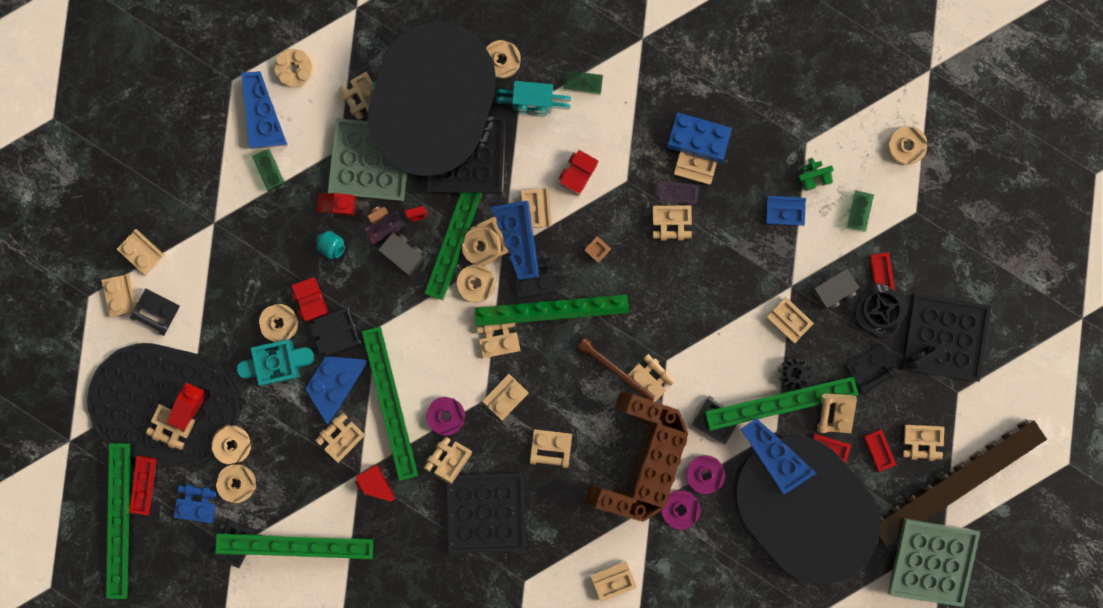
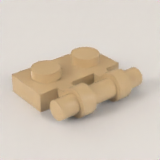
M367 72L350 81L353 85L352 89L348 90L346 85L339 88L342 93L341 97L344 101H347L351 108V114L355 115L357 120L365 118L361 111L365 108L367 111L369 110L374 90L372 87L373 82ZM356 94H358L362 101L358 105L353 98Z
M691 205L653 206V226H661V231H653V239L667 241V239L684 240V238H692L691 231H684V225H692ZM678 225V231H667V226Z
M515 323L477 326L478 334L486 333V338L479 339L483 359L520 351L517 332L509 334L508 329L516 327ZM503 330V335L492 337L491 331Z
M648 354L643 359L648 366L644 369L638 364L628 375L655 396L653 401L656 402L666 391L661 384L666 381L671 386L676 380L670 376L671 373L668 370L665 371L658 364L659 361L656 358L653 359ZM652 369L661 376L658 380H655L649 374Z
M159 404L151 420L152 423L157 425V428L155 430L149 427L146 434L155 441L160 440L167 443L168 447L182 450L185 443L178 440L179 436L187 438L195 420L192 419L185 432L167 424L172 409ZM164 428L173 432L171 437L163 434Z
M343 412L338 417L335 416L332 419V423L325 430L323 429L319 433L320 436L316 439V442L320 445L325 440L329 443L324 450L338 463L365 436L353 422H350L347 426L343 424L348 418ZM339 428L341 433L335 439L332 438L331 434Z
M904 425L903 444H911V450H903V458H910L911 460L921 458L928 459V461L942 460L943 452H936V446H944V427ZM918 445H928V451H918Z
M444 437L436 445L437 449L433 455L427 458L424 469L430 472L433 467H437L434 472L435 476L452 484L471 456L472 451L456 441L452 447H449L448 445L451 440L448 437ZM442 453H446L447 455L442 462L438 460Z

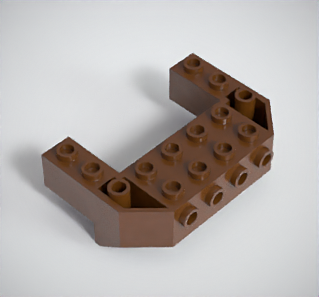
M620 391L615 410L636 416V421L648 425L627 491L616 487L614 491H610L590 484L584 503L604 511L644 522L666 506L672 484L675 481L678 465L681 462L683 449L687 443L688 431L678 409Z

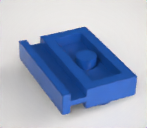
M767 196L766 224L805 226L806 198Z

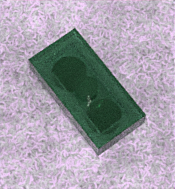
M566 70L563 90L601 95L603 75Z
M270 149L252 156L267 191L286 184Z
M854 191L846 228L866 232L874 194Z

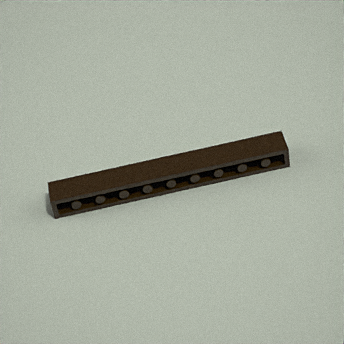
M1022 420L1017 424L1018 428L1013 431L1008 430L1004 432L1000 440L989 442L985 445V450L974 452L969 456L970 460L965 463L962 461L956 464L952 472L941 474L937 477V482L926 484L921 488L922 492L917 495L912 494L908 496L904 504L893 506L889 509L890 513L886 516L880 515L879 540L882 545L887 547L900 538L904 518L919 521L928 520L1046 441V436L1035 420Z

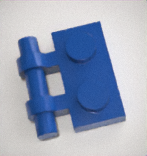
M189 484L186 486L179 485L178 493H184L185 499L177 498L174 518L213 523L216 504L209 503V499L217 498L218 491L211 490L209 487L202 489ZM192 496H202V502L192 500Z

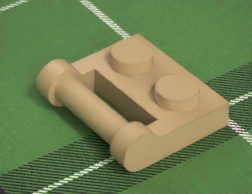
M822 394L821 402L823 404L820 423L817 424V431L820 433H851L857 402L856 396ZM835 403L832 423H827L830 404Z
M534 429L530 464L543 463L568 468L572 434ZM537 450L564 452V458L537 455Z

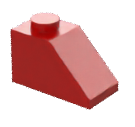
M340 193L318 194L316 213L354 217L356 197Z
M186 383L175 401L167 424L185 432L203 403L204 391Z
M378 465L356 476L357 481H355V484L360 492L363 491L364 494L390 502L396 499Z

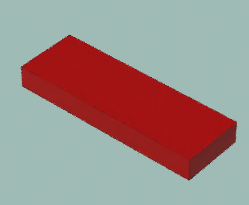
M136 456L129 513L147 516L150 514L157 458Z

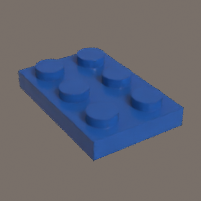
M677 112L667 148L723 163L732 128Z

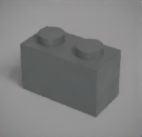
M392 233L380 247L379 251L410 276L424 259L421 256L423 252L415 245L410 247L406 243L408 239L401 233L398 235Z
M845 269L812 291L823 309L829 307L832 310L840 305L839 300L844 297L848 300L857 294L855 291L859 289V286L849 270Z

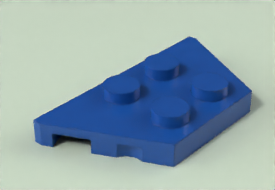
M329 356L324 358L306 387V391L327 424L331 423L369 361Z

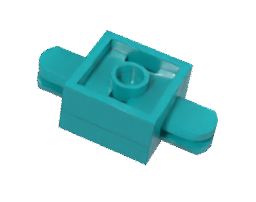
M515 81L514 91L495 90L496 95L503 97H495L494 102L513 105V111H517V114L527 115L528 112H534L537 116H547V114H551L552 108L564 110L571 108L570 104L562 102H571L572 97L553 94V84Z
M289 339L252 347L253 359L241 361L238 364L237 372L245 379L257 377L259 386L300 378L298 367L313 363L314 353L307 347L294 349L293 341Z

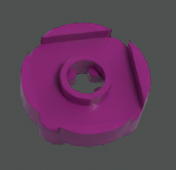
M438 398L428 408L426 415L427 423L438 434L452 435L458 432L464 424V408L454 398ZM445 410L447 413H451L448 422L440 417Z
M702 455L694 458L689 463L686 470V478L693 490L701 494H710L723 485L725 471L718 459L709 455ZM705 469H708V473L711 474V477H707L706 480H703V476L700 475L701 471L704 472Z
M678 490L669 494V499L661 513L665 522L672 528L687 529L698 520L700 505L691 493ZM679 504H683V508L686 509V512H682V515H678V512L675 511Z

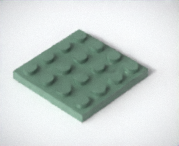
M336 118L328 193L350 194L360 198L404 202L407 172L392 165L378 151L371 137L368 121Z
M904 518L888 594L964 607L980 532L973 529Z

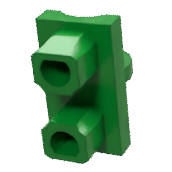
M809 158L808 165L803 166L804 172L808 170L811 172L799 175L797 181L802 183L805 192L816 188L813 179L820 177L822 186L832 184L833 166L817 170L818 167L823 166L822 162H815L813 158Z

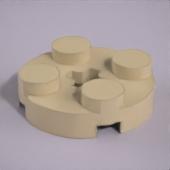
M503 40L494 41L487 46L486 49L494 64L496 79H507L513 76L520 68L521 61L517 47ZM499 55L507 58L505 64L496 62L499 59Z
M289 49L277 56L274 70L277 78L283 84L291 88H297L305 85L310 79V76L313 74V64L304 51ZM291 64L299 66V68L296 69V73H293L291 70H289Z
M901 127L890 137L887 145L889 153L896 162L905 166L915 164L926 154L927 138L918 128ZM903 142H911L912 150H905Z
M473 228L465 235L464 243H462L463 254L471 263L488 265L495 261L501 253L500 239L490 228ZM479 241L485 243L484 251L482 249L478 250Z
M473 264L464 268L457 278L459 293L469 302L479 303L486 301L495 289L494 275L483 265ZM478 278L482 285L474 289L471 281H475Z
M283 304L267 307L259 319L262 334L273 342L291 339L298 329L299 319L292 308ZM282 318L284 325L283 327L279 326L277 329L274 321L275 319L279 320Z
M225 425L214 434L211 441V449L220 462L232 464L239 463L248 456L251 444L249 436L244 429L236 425ZM234 440L236 447L227 449L228 445L226 443Z
M229 465L221 470L218 475L216 488L219 495L226 501L232 503L246 501L256 489L255 476L244 465ZM234 478L241 481L239 489L232 487Z

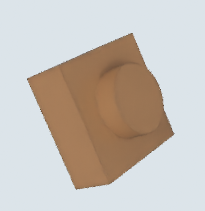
M380 206L370 211L371 214L368 215L372 224L390 216L387 209Z
M597 236L584 251L599 263L611 248Z

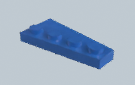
M261 71L241 73L249 149L288 146Z
M529 201L491 207L496 217L498 228L503 235L505 246L510 253V259L518 279L524 280L539 277Z
M756 418L740 429L783 495L817 474L759 419Z

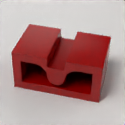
M578 150L577 154L573 152L568 161L571 165L567 170L563 169L558 179L561 180L560 185L580 196L599 161Z
M313 277L292 285L291 295L295 302H299L300 308L297 310L301 320L304 319L305 322H310L329 314L316 278Z

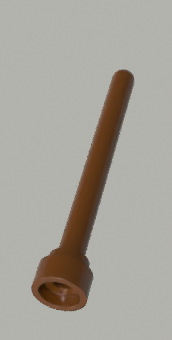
M585 337L577 347L579 352L591 355L646 399L651 401L655 399V396L594 349V345L591 344L592 342Z

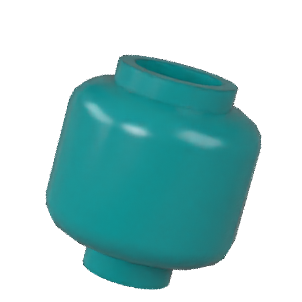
M332 231L321 233L316 239L317 251L328 259L339 258L345 250L344 240Z

